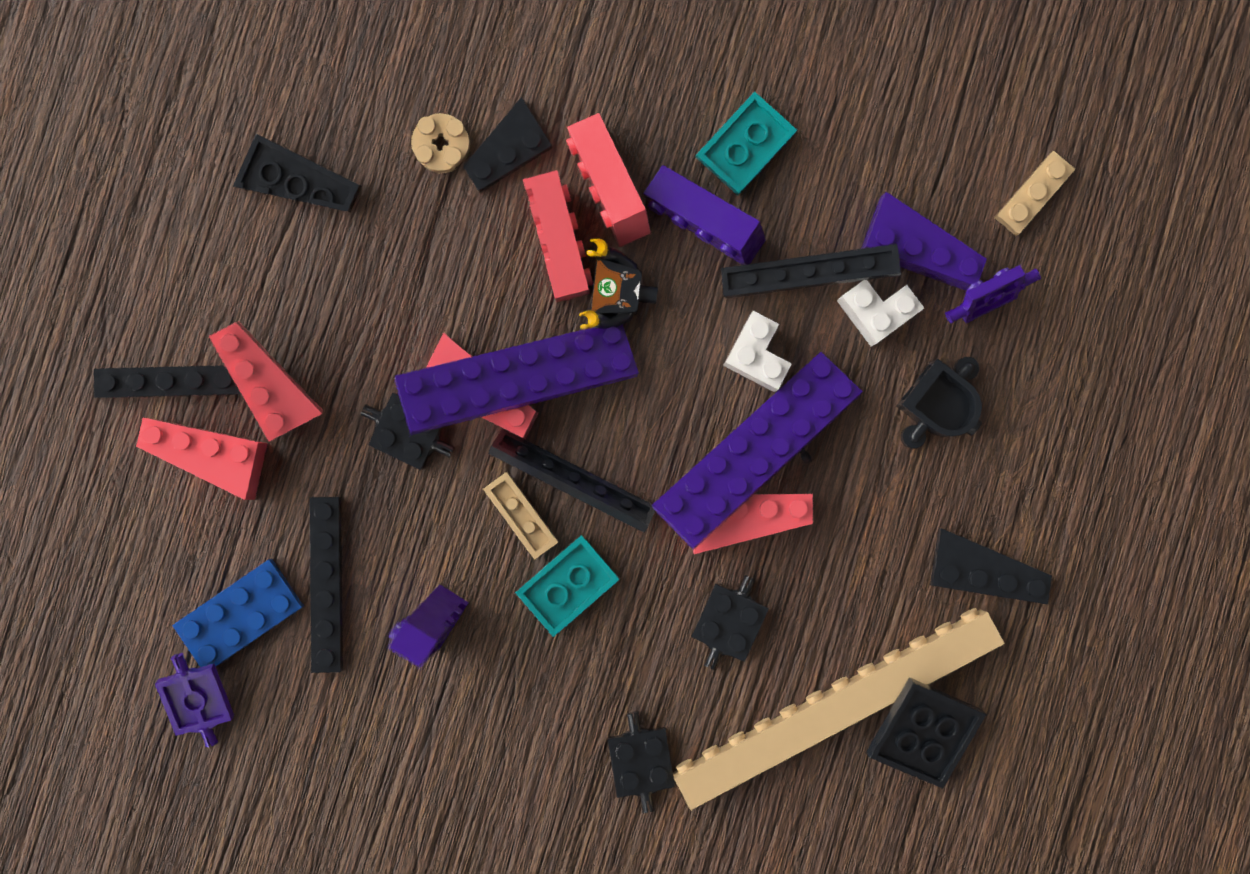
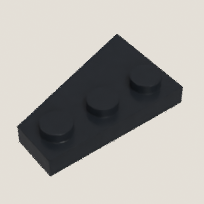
M521 97L463 167L478 192L481 193L552 149V145Z

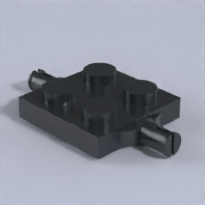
M395 392L392 393L386 407L381 412L367 404L363 408L366 411L361 412V416L376 422L375 431L368 445L419 470L423 469L428 457L434 451L450 458L452 451L455 449L454 446L440 440L442 427L410 435L399 394Z
M744 575L745 577L739 590H729L715 584L691 636L705 643L711 649L704 666L709 668L714 657L715 659L710 668L712 670H716L721 655H729L745 662L769 608L755 602L749 596L756 580L751 578L746 588L745 586L750 578L747 575Z
M633 711V714L632 712L627 713L630 730L622 735L607 737L617 798L630 795L640 796L642 813H648V807L651 813L655 811L652 794L658 790L675 787L666 729L664 727L656 729L641 728L639 711Z

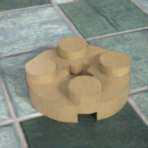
M438 113L423 117L418 121L417 127L412 134L411 145L417 160L425 168L435 173H448L455 170V167L467 159L470 151V138L460 120L448 114ZM443 136L444 140L449 141V143L439 151L433 143L434 140H438L439 137Z

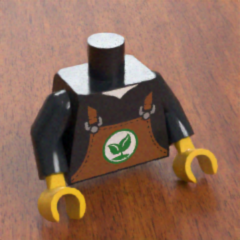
M603 239L590 240L596 243L597 251L587 250V255L601 257V259L597 258L591 308L589 311L579 314V316L584 315L587 317L588 324L580 325V328L582 330L593 327L600 329L617 328L631 321L632 317L637 315L639 302L656 304L658 287L641 285L642 271L638 270L637 264L623 252L607 246Z

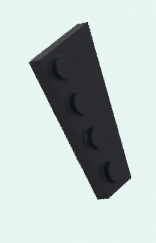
M259 134L255 135L233 184V187L346 212H351L362 188L361 185Z
M938 528L930 585L1048 604L1052 575L945 529Z

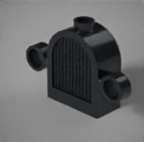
M963 357L957 360L953 370L938 358L932 360L896 405L897 408L917 422V425L907 426L901 432V442L904 446L911 449L921 447L926 441L927 431L940 437L959 436L965 433L972 436L982 425V422L979 420L982 411L981 399L977 390L967 382V380L975 378L979 373V364L974 358Z

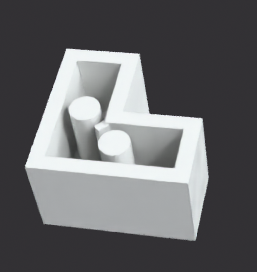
M867 280L861 281L837 300L870 346L877 344L924 309L908 285L883 302Z
M752 311L723 366L776 392L791 366V363L766 351L779 324Z

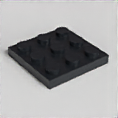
M909 677L866 753L873 760L943 789L987 714L976 706Z

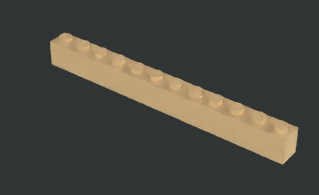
M976 608L968 610L960 616L961 620L953 624L947 622L935 628V634L927 638L920 636L909 642L910 647L900 652L899 649L893 650L883 656L884 661L876 665L869 663L857 670L858 674L852 678L842 677L831 684L833 688L823 693L821 690L811 693L805 698L807 701L797 707L795 704L789 705L780 711V716L772 720L765 718L754 725L755 729L746 734L741 731L732 735L728 739L729 743L720 748L718 745H714L702 752L703 757L695 761L688 759L676 766L677 770L673 772V776L690 810L894 703L909 677L928 685L1002 646L1005 643L989 613L983 610L977 611Z

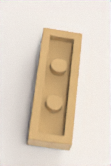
M1052 151L994 218L1015 236L1019 235L1075 171V168L1055 151Z
M505 472L483 489L534 560L559 542L508 472Z

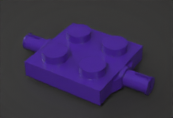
M1019 265L1013 269L1004 268L1000 270L992 279L986 282H975L968 287L963 303L945 312L948 322L952 323L962 318L965 323H968L1017 299L1019 292L1025 289L1026 286L1041 280L1040 273L1037 269H1033L1025 274Z
M175 654L170 659L173 662L176 673L158 679L155 686L175 735L200 732L205 746L210 747L211 745L212 747L218 743L212 728L217 724L231 721L234 717L215 664L199 668H188L183 656L184 654Z

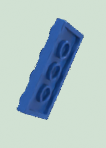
M268 559L172 626L200 667L215 664V667H217L303 608L304 605L273 559Z

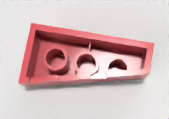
M597 113L568 126L570 138L566 140L572 156L578 154L581 161L577 163L584 180L589 179L592 185L589 187L590 194L595 204L600 203L603 210L600 212L606 228L611 227L619 247L650 234L646 209L600 114Z
M443 333L426 368L472 356ZM529 405L482 418L526 439L538 412Z
M143 418L136 447L244 500H255L268 443L161 420Z

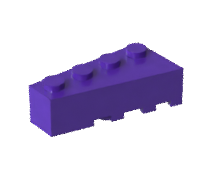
M664 165L661 166L643 193L649 203L647 205L648 208L658 215L664 213L671 218L675 225L684 230L687 228L700 240L711 244L741 265L750 264L766 241L760 221Z
M885 192L878 201L861 248L897 244L900 267L967 291L969 286L980 280L987 260L888 192Z
M439 584L411 615H408L406 619L403 618L401 622L398 621L389 635L392 642L388 648L421 668L439 651L469 602Z

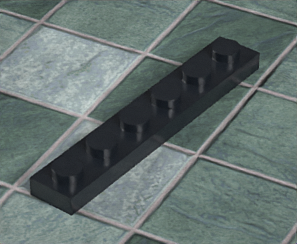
M897 244L721 268L725 299L901 275Z
M225 365L94 369V398L242 395Z
M503 428L490 447L488 454L644 533L655 513V510L652 508L653 504Z
M310 497L311 673L343 671L341 497Z

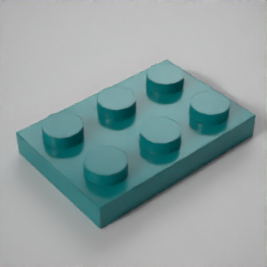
M754 91L696 154V158L739 196L796 134L797 129Z
M581 535L515 593L554 637L619 581L620 578L584 536Z

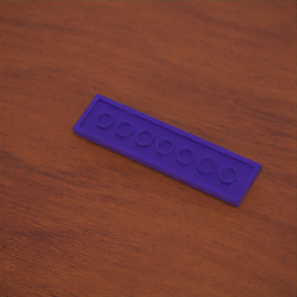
M621 325L617 328L600 329L593 327L396 375L394 380L410 435L635 378L639 372L624 327Z
M820 352L652 505V508L694 550L859 398L863 391Z

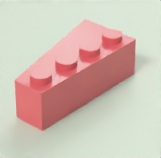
M557 170L523 179L556 303L590 294L588 286L593 285L590 269H583L581 258L586 257L582 240L576 241L573 230L579 228L575 213H569L566 205L567 202L571 201L567 184L561 186Z
M239 321L208 336L268 441L322 414L323 409L310 398L306 391L293 380L285 369Z
M754 494L695 548L693 553L698 554L813 524V494Z

